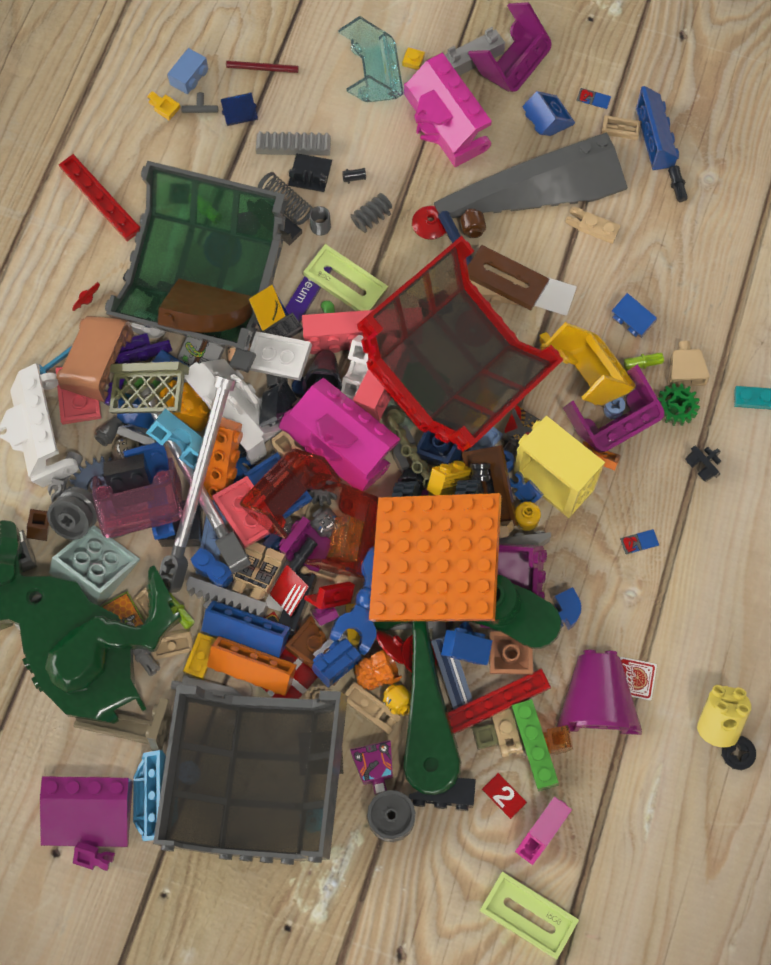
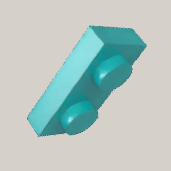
M736 386L734 389V407L771 410V388Z

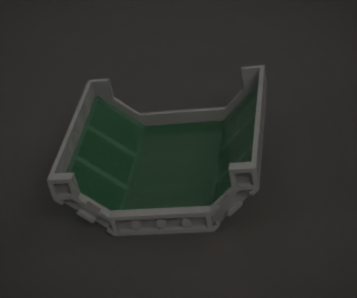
M147 161L146 166H143L141 171L142 180L147 185L146 210L140 218V232H137L135 236L136 247L130 255L131 265L130 269H127L125 273L126 283L117 297L111 295L110 300H107L105 305L106 314L112 318L127 320L131 323L247 352L250 339H254L257 331L255 326L259 324L253 309L249 319L235 328L219 332L200 333L158 325L159 307L178 279L254 296L272 285L283 246L280 230L284 231L286 216H284V211L288 200L286 195Z

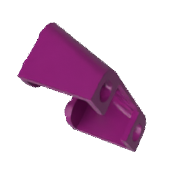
M499 543L498 575L506 577L511 583L545 599L542 586L546 580V572L543 569L544 563L547 560V550H544V547L541 545Z

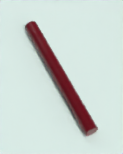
M226 61V68L289 73L299 72V66Z

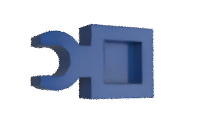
M519 471L515 474L519 479L518 482H514L512 478L509 479L511 487L518 489L514 494L522 503H535L544 495L531 480L526 483L523 474Z

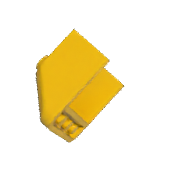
M565 322L544 344L546 347L552 345L559 352L564 363L573 364L590 386V389L582 396V399L603 406L630 393L636 387L633 380L605 342L591 331Z

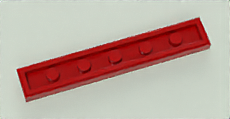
M74 154L58 164L60 169L127 242L136 236L137 232H140L141 227Z
M542 668L533 672V675H526L448 712L454 734L511 708L512 705L524 702L551 689Z

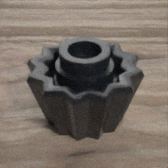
M412 467L404 470L398 479V482L418 481L420 489H425L423 487V476L421 473L413 472Z

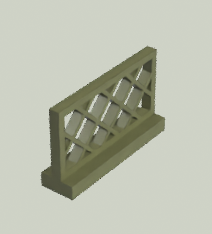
M179 361L111 364L110 372L114 376L109 413H162L165 408L170 412H181L184 376L189 375V366ZM173 377H177V384L171 388L168 384ZM139 378H142L145 383L137 389L134 384ZM156 378H159L162 382L154 389L151 383ZM120 379H125L128 383L121 390L119 388ZM166 386L169 392L161 398L158 393ZM132 387L135 393L128 399L125 393ZM149 387L152 393L145 399L141 393ZM139 396L142 403L135 408L132 403ZM156 396L160 402L155 407H151L149 402ZM174 396V407H168L166 402ZM122 397L125 403L121 408H117V401Z

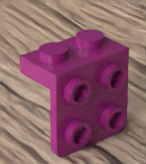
M303 516L300 521L297 520L293 524L290 535L288 537L285 536L281 540L279 550L291 562L295 551L298 552L307 540V537L310 538L318 546H316L307 559L309 560L308 563H304L303 566H306L309 570L319 572L336 549V543L326 536L320 537L311 527L310 520Z

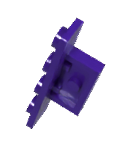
M145 333L134 336L131 343L126 342V346H122L115 364L146 361L150 357L157 356L161 350L167 353L173 350L169 340L150 344L148 334Z

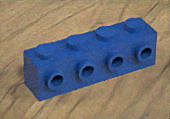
M213 600L205 610L201 631L211 636L229 639L279 658L287 644L290 627Z

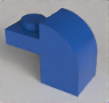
M573 587L554 596L553 603L562 620L561 628L564 626L563 623H565L568 630L577 623L582 609L580 599Z

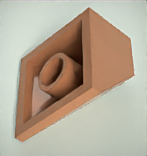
M490 631L488 639L493 640L489 656L490 674L533 675V649L522 645L506 634Z

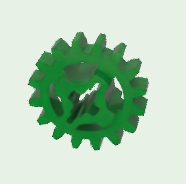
M673 383L671 389L665 386L664 391H660L658 400L664 409L665 423L671 420L673 426L677 422L683 426L685 421L691 423L692 418H696L697 412L700 409V406L697 405L700 399L694 398L696 392H689L690 386L684 389L682 383L679 387H676L675 383ZM671 395V398L665 402V399ZM688 408H690V411L687 414H685V411L688 410Z

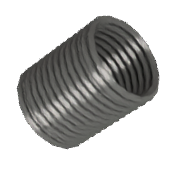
M323 206L314 207L309 214L311 230L314 234L322 236L331 229L330 212ZM318 219L326 220L322 223L315 222Z

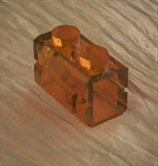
M350 516L335 518L328 558L340 562L357 561L364 521Z

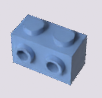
M188 48L167 74L170 85L188 95L192 89L196 88L201 77L207 74V59Z

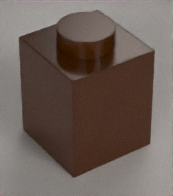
M30 509L26 538L47 541L50 528L47 518L48 511Z

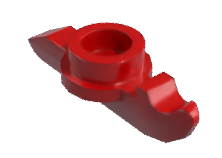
M97 282L89 290L82 291L72 310L75 311L81 308L82 304H90L93 300V294L98 290L100 284Z

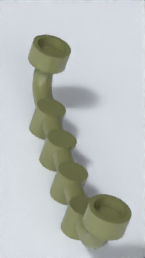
M392 409L387 414V421L391 432L400 438L399 442L402 445L401 454L411 458L413 461L412 470L415 473H421L424 478L423 487L427 490L431 475L428 471V463L420 459L417 454V447L414 444H410L406 438L405 429L398 426V424H402L405 420L404 412L401 409Z

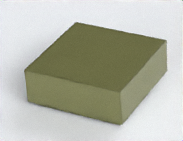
M494 723L473 728L478 750L499 745Z

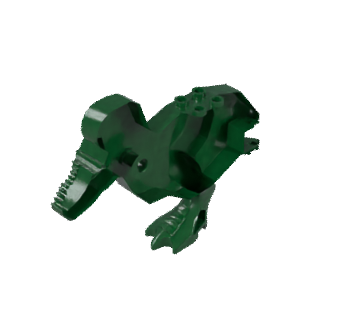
M1 520L0 624L14 623L19 625L23 653L25 655V658L22 660L27 670L31 674L34 673V677L31 679L36 689H39L40 692L43 691L68 717L115 724L119 721L115 709L135 699L142 712L146 710L135 687L133 650L146 649L150 652L157 651L165 635L182 621L180 613L173 614L171 610L175 605L155 565L151 566L148 570V618L144 621L143 625L135 627L121 622L118 615L90 602L77 582L51 576H23L20 560L22 544L19 529L14 522ZM37 594L42 595L40 602L32 603L33 596Z

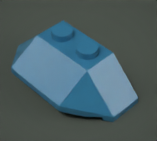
M163 750L143 753L142 761L133 778V822L138 832L142 835L143 841L154 840L166 755ZM176 797L174 800L171 827L178 818V798Z

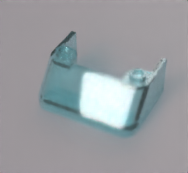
M361 16L340 28L338 33L351 40V50L355 55L362 58L364 78L346 88L347 92L366 103L394 100L401 97L404 92L397 47L393 37Z

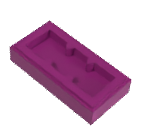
M316 607L310 610L314 619L321 626L339 617L334 607L322 610Z

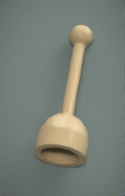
M306 566L300 569L302 574L313 573L317 577L333 581L334 584L349 582L350 576L345 574L337 575L334 578L309 570Z

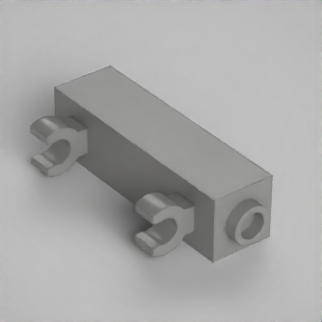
M493 27L485 30V35L457 49L455 46L449 48L445 56L460 76L476 68L468 55L469 51L490 50L493 57L496 58L504 54L505 41L497 30H493Z

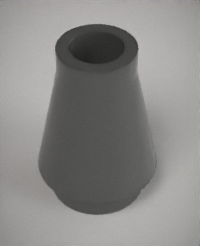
M113 417L109 422L96 430L95 439L103 446L112 444L118 427L122 426L123 423L118 418Z

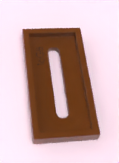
M484 245L480 246L467 266L471 281L530 311L550 280ZM484 265H490L524 282L529 287L524 288L518 284L515 285L513 284L514 282L490 270H486Z
M503 445L462 452L465 466L469 468L470 463H491L490 471L494 491L502 496L500 522L513 520L514 526H517L518 522L516 520L515 505ZM481 481L484 489L483 494H488L486 481Z

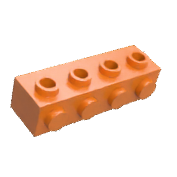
M223 417L203 484L211 500H213V495L234 483L237 475L236 463L240 456V450H238L239 443L243 437V432H241L242 424Z
M220 636L211 646L207 667L217 672L228 674L236 679L244 680L284 696L292 685L297 666L294 663Z

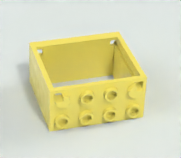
M545 416L542 421L535 422L529 435L524 434L519 440L518 444L520 445L515 456L516 461L513 474H516L518 471L521 472L526 483L531 480L544 494L542 497L566 517L570 518L595 490L605 462L548 416Z

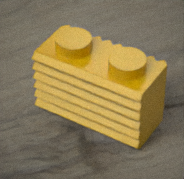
M454 461L451 464H441L438 467H432L427 491L434 495L454 494L457 482L459 480H469L472 470L465 466L466 464L462 461Z

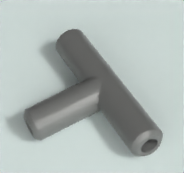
M198 92L196 105H184L181 107L182 113H218V106L204 105V93Z

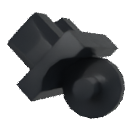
M696 445L691 448L692 452L685 460L692 468L699 462L706 466L697 473L704 482L712 479L714 476L717 478L721 475L718 469L711 463L712 460L717 465L722 462L718 457L721 453L718 448L712 451L709 446L706 447L704 451L708 454L707 457Z

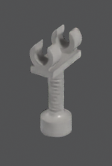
M68 452L65 458L76 459L78 466H80L83 460L82 456L75 452ZM71 475L61 480L52 478V483L48 486L49 495H51L53 489L55 491L51 496L52 503L67 489L66 484Z

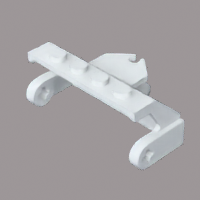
M225 359L206 361L200 364L195 362L189 367V375L184 376V382L194 389L210 409L212 408L217 387L213 386L216 375L236 380L234 391L229 390L222 417L242 424L241 432H243V437L240 444L246 450V459L250 464H257L267 454L264 442L274 438L283 431L279 428L280 422L272 427L266 425L261 428L259 423L262 397L258 398L255 395L256 391L250 383L246 384L239 370L234 371Z
M35 363L19 371L10 390L14 407L6 411L1 421L0 432L6 428L7 432L4 435L1 434L0 438L9 442L13 450L24 452L28 476L33 483L45 487L52 483V478L61 480L77 472L78 464L76 459L68 458L46 466V459L59 454V450L56 447L44 390L53 389L59 384L55 373L40 375V366Z

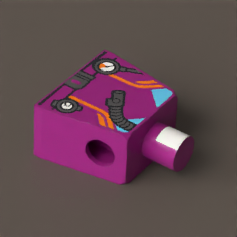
M391 741L350 749L363 785L372 783L375 795L387 791L385 780L393 778Z

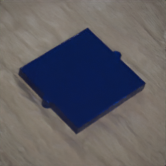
M252 92L221 99L222 115L225 116L227 126L258 120L257 105L254 103Z

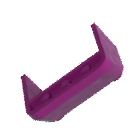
M529 2L509 3L507 5L515 19L510 28V34L514 42L498 62H496L490 50L468 52L480 74L508 92L519 90L549 53L552 45L550 37Z
M638 364L627 371L636 385L635 390L626 397L629 412L598 429L591 419L583 418L574 400L563 407L577 434L598 452H606L661 421L664 417V409Z

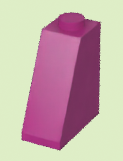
M554 796L515 852L533 865L572 809L565 802Z

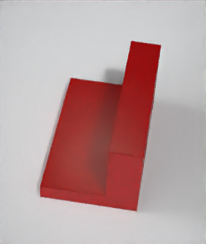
M349 581L319 587L318 593L305 595L304 600L321 610L351 604L355 584Z

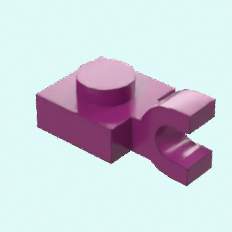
M78 841L74 849L73 864L91 870L98 866L108 871L110 862L114 861L115 853L107 851L100 854L98 853V847Z

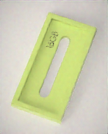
M326 244L303 272L305 277L355 311L372 310L388 289L386 284ZM324 267H331L334 271L358 285V287L366 292V295L358 294L327 273Z
M501 872L480 909V912L556 960L579 921L576 917L504 872ZM504 899H512L555 927V932L550 934L504 905Z

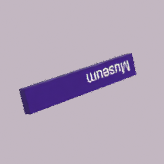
M326 266L324 270L330 274L332 268ZM304 276L284 309L285 317L293 313L297 320L301 322L302 315L306 314L321 287Z

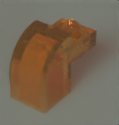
M568 725L546 729L547 732H543L549 754L557 755L573 750L570 727Z

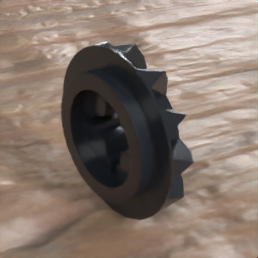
M740 736L735 745L722 747L721 756L725 764L732 769L742 771L751 767L755 762L756 749L748 738ZM736 747L739 748V751L747 752L740 757V760L736 755H731L732 752L736 751Z

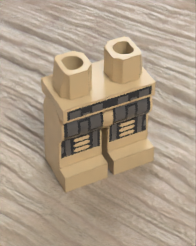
M255 542L246 547L245 550L251 565L233 575L232 591L243 595L245 589L248 588L252 590L249 597L262 601L264 596L268 597L286 562L285 554L271 548L266 550V546Z

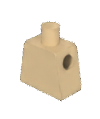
M690 341L679 342V350H674L670 357L668 386L671 387L673 383H675L676 387H679L681 383L683 386H705L710 376L702 351L700 349H691Z

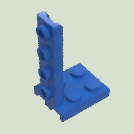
M156 442L123 451L124 458L144 453L154 485L155 500L147 502L154 539L158 540L175 535L166 485L176 482L164 444L161 445Z

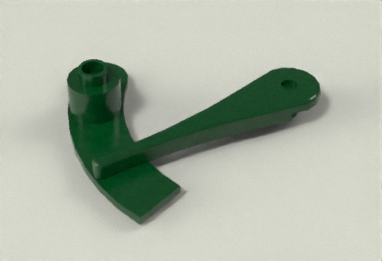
M498 574L495 621H466L506 634L531 649H542L550 646L558 638L562 626L559 612L550 602L525 588L511 583L509 579ZM428 621L374 622L377 631H386L412 622V689L403 769L406 780L417 791L428 795H438L447 792L456 784L461 774L462 762L439 684Z

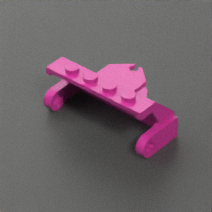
M443 52L427 60L413 77L404 83V95L416 111L414 119L418 123L416 133L419 134L421 131L425 133V135H420V139L439 144L453 166L457 167L490 148L492 143L487 136H482L474 141L473 139L479 131L491 126L492 121Z
M325 378L312 385L300 401L284 414L279 424L281 430L287 432L296 442L304 447L309 464L312 461L318 462L314 467L315 469L336 473L361 494L388 470L391 463L385 459V456L400 441L397 435Z

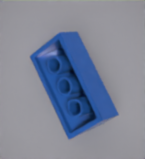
M642 86L636 111L639 121H641V129L652 170L670 168L675 166L677 159H679V151L674 146L675 137L674 133L670 131V118L666 117L665 101H662L659 93L646 86Z

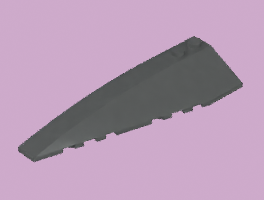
M606 132L489 176L434 202V206L439 214L442 211H448L451 218H460L466 210L472 208L483 213H501L502 210L518 211L541 208L544 205H551L552 207L559 206L561 203L593 202L627 190L628 187L615 147Z

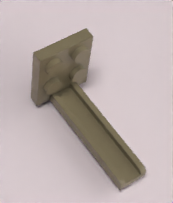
M160 697L159 703L155 704L153 708V721L116 713L119 721L115 724L76 718L73 725L74 728L150 745L151 751L162 750L164 742L167 741L168 729L172 720V710L169 699Z

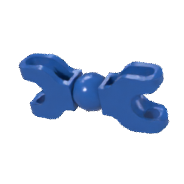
M374 546L368 550L361 564V572L365 582L363 589L359 590L356 595V605L353 606L351 612L345 613L335 620L329 635V639L336 641L341 638L346 629H354L360 636L357 649L362 655L369 652L377 635L373 622L369 620Z

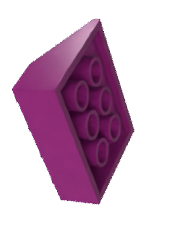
M42 776L40 791L41 846H76L79 841L95 847H128L133 781L130 778Z

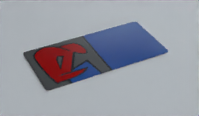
M584 88L580 89L577 97L579 102L604 109L608 108L611 99L609 95Z
M654 529L620 538L626 555L659 546Z

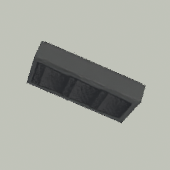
M291 313L261 332L291 338L303 331V327L294 314Z

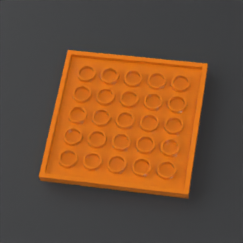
M500 493L378 497L369 620L372 622L495 621L502 497Z

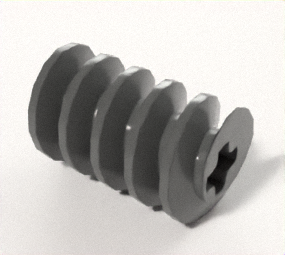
M379 193L377 197L368 201L365 206H361L360 210L354 211V214H351V218L355 225L366 233V226L370 229L373 228L372 221L377 225L379 223L378 217L381 220L385 219L383 213L387 216L391 215L389 209H392V204L383 193Z

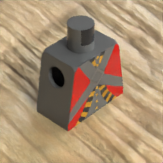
M516 405L503 432L502 439L507 442L503 449L514 455L520 445L518 444L519 440L524 434L529 435L532 432V426L540 419Z

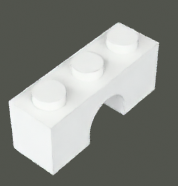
M358 335L352 340L348 356L351 362L348 372L342 381L341 392L351 400L356 395L368 371L366 362L369 358L368 354L363 351L362 335Z

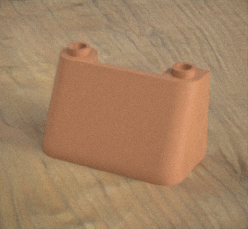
M86 316L80 322V330L63 368L58 371L56 378L61 389L105 402L108 392H105L104 389L106 384L109 385L110 366L115 364L122 346L125 347L126 342L131 343L134 333L130 322L127 320Z

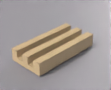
M604 116L601 134L607 132L609 136L638 140L641 121Z

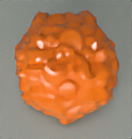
M384 650L371 655V658H363L362 661L358 662V665H355L354 673L357 683L367 690H374L383 684H395L402 678V675H398L399 670L396 662Z

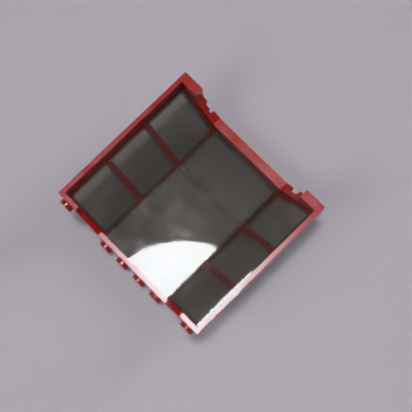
M460 236L357 324L358 330L362 331L363 334L361 343L364 353L368 354L369 360L366 363L372 374L420 431L425 433L430 431L435 434V438L445 443L450 441L456 444L457 449L465 451L477 443L563 361L559 352L552 345L539 350L519 341L515 333L504 323L502 317L494 311L491 304L485 300L478 288L471 283L466 258L474 250L463 236Z

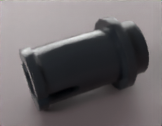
M365 168L342 171L343 181L350 184V181L366 180Z

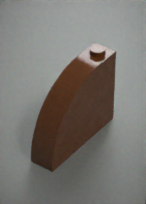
M178 279L159 307L158 325L200 333L229 330L249 319L253 309L249 298L253 296Z

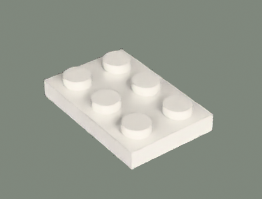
M256 331L249 350L256 354L250 371L301 381L312 344L309 341Z

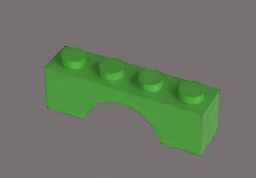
M533 700L512 705L538 792L559 786Z

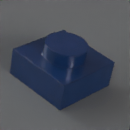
M278 529L275 530L263 543L266 546V550L271 548L275 551H280L279 544L284 538L283 533Z

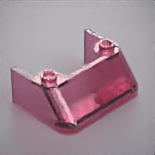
M172 457L168 458L169 470L158 472L153 478V484L114 494L111 487L100 486L97 476L93 477L92 497L100 530L104 537H116L178 521L183 516L182 484Z

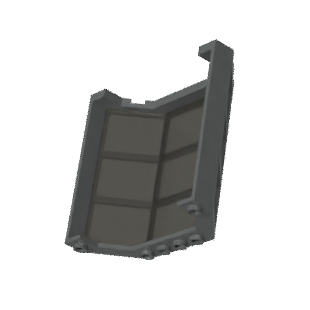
M177 685L153 844L161 846L162 851L174 852V849L219 855V859L232 860V856L240 857V861L252 862L253 858H260V862L273 863L274 859L281 860V864L294 865V861L322 863V860H330L348 696L339 691H320L319 699L246 697L226 694L222 698V696L214 695L213 692L206 691L198 686Z

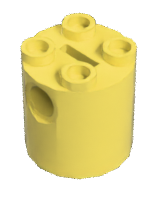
M715 685L712 688L697 724V730L706 742L718 747H731L737 743L751 712V703L744 689Z

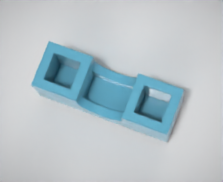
M165 408L146 433L161 445L168 440L178 444L181 449L179 459L194 470L203 437Z

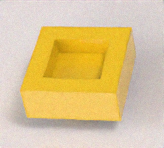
M408 47L402 61V66L419 70L423 63L425 52Z

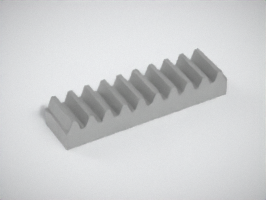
M259 131L257 134L256 154L296 155L298 153L330 156L331 135L328 133L322 135L318 132L315 135L311 132L310 135H307L306 132H303L300 135L298 132L295 134L288 132V134L284 132L280 134L273 132V134H270L267 131L263 134Z
M189 576L186 583L190 596L195 593L198 599L203 596L206 602L211 599V602L213 600L253 615L257 614V616L262 618L266 616L268 611V605L265 602Z

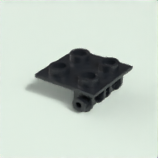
M296 153L293 168L289 170L290 179L288 186L325 192L333 160Z

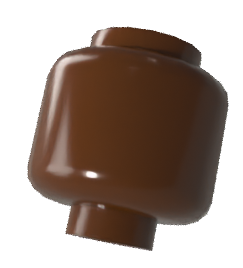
M472 208L466 210L461 216L460 223L464 235L469 238H478L483 235V232L486 230L483 212Z

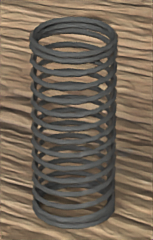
M274 172L267 173L260 180L258 188L262 189L267 179L273 176L264 189L274 191L280 184L275 192L282 188L279 193L285 190L283 194L286 195L288 193L287 198L291 195L287 201L288 206L285 207V210L287 208L288 210L284 211V214L293 220L296 225L306 222L310 217L309 214L313 207L294 192L291 187H288L282 179H279ZM310 207V210L307 213V215L297 222V220L301 218L306 213L307 209Z

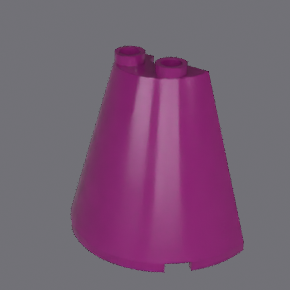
M584 650V654L578 657L558 720L557 731L578 732L580 728L620 730V734L642 735L641 724L620 657L617 656L616 651L596 653V650Z

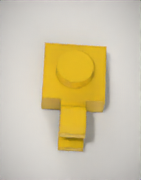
M152 91L147 96L150 99L148 103L154 106L155 112L167 120H170L180 109V104L166 94L161 98Z

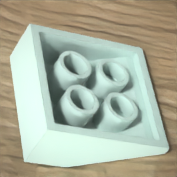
M93 525L85 536L81 539L73 540L52 557L49 573L55 578L77 582L88 600L100 606L112 595L137 565L140 558Z

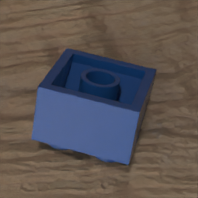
M536 91L522 106L526 112V117L533 122L536 132L540 135L552 136L575 124V121L557 95Z

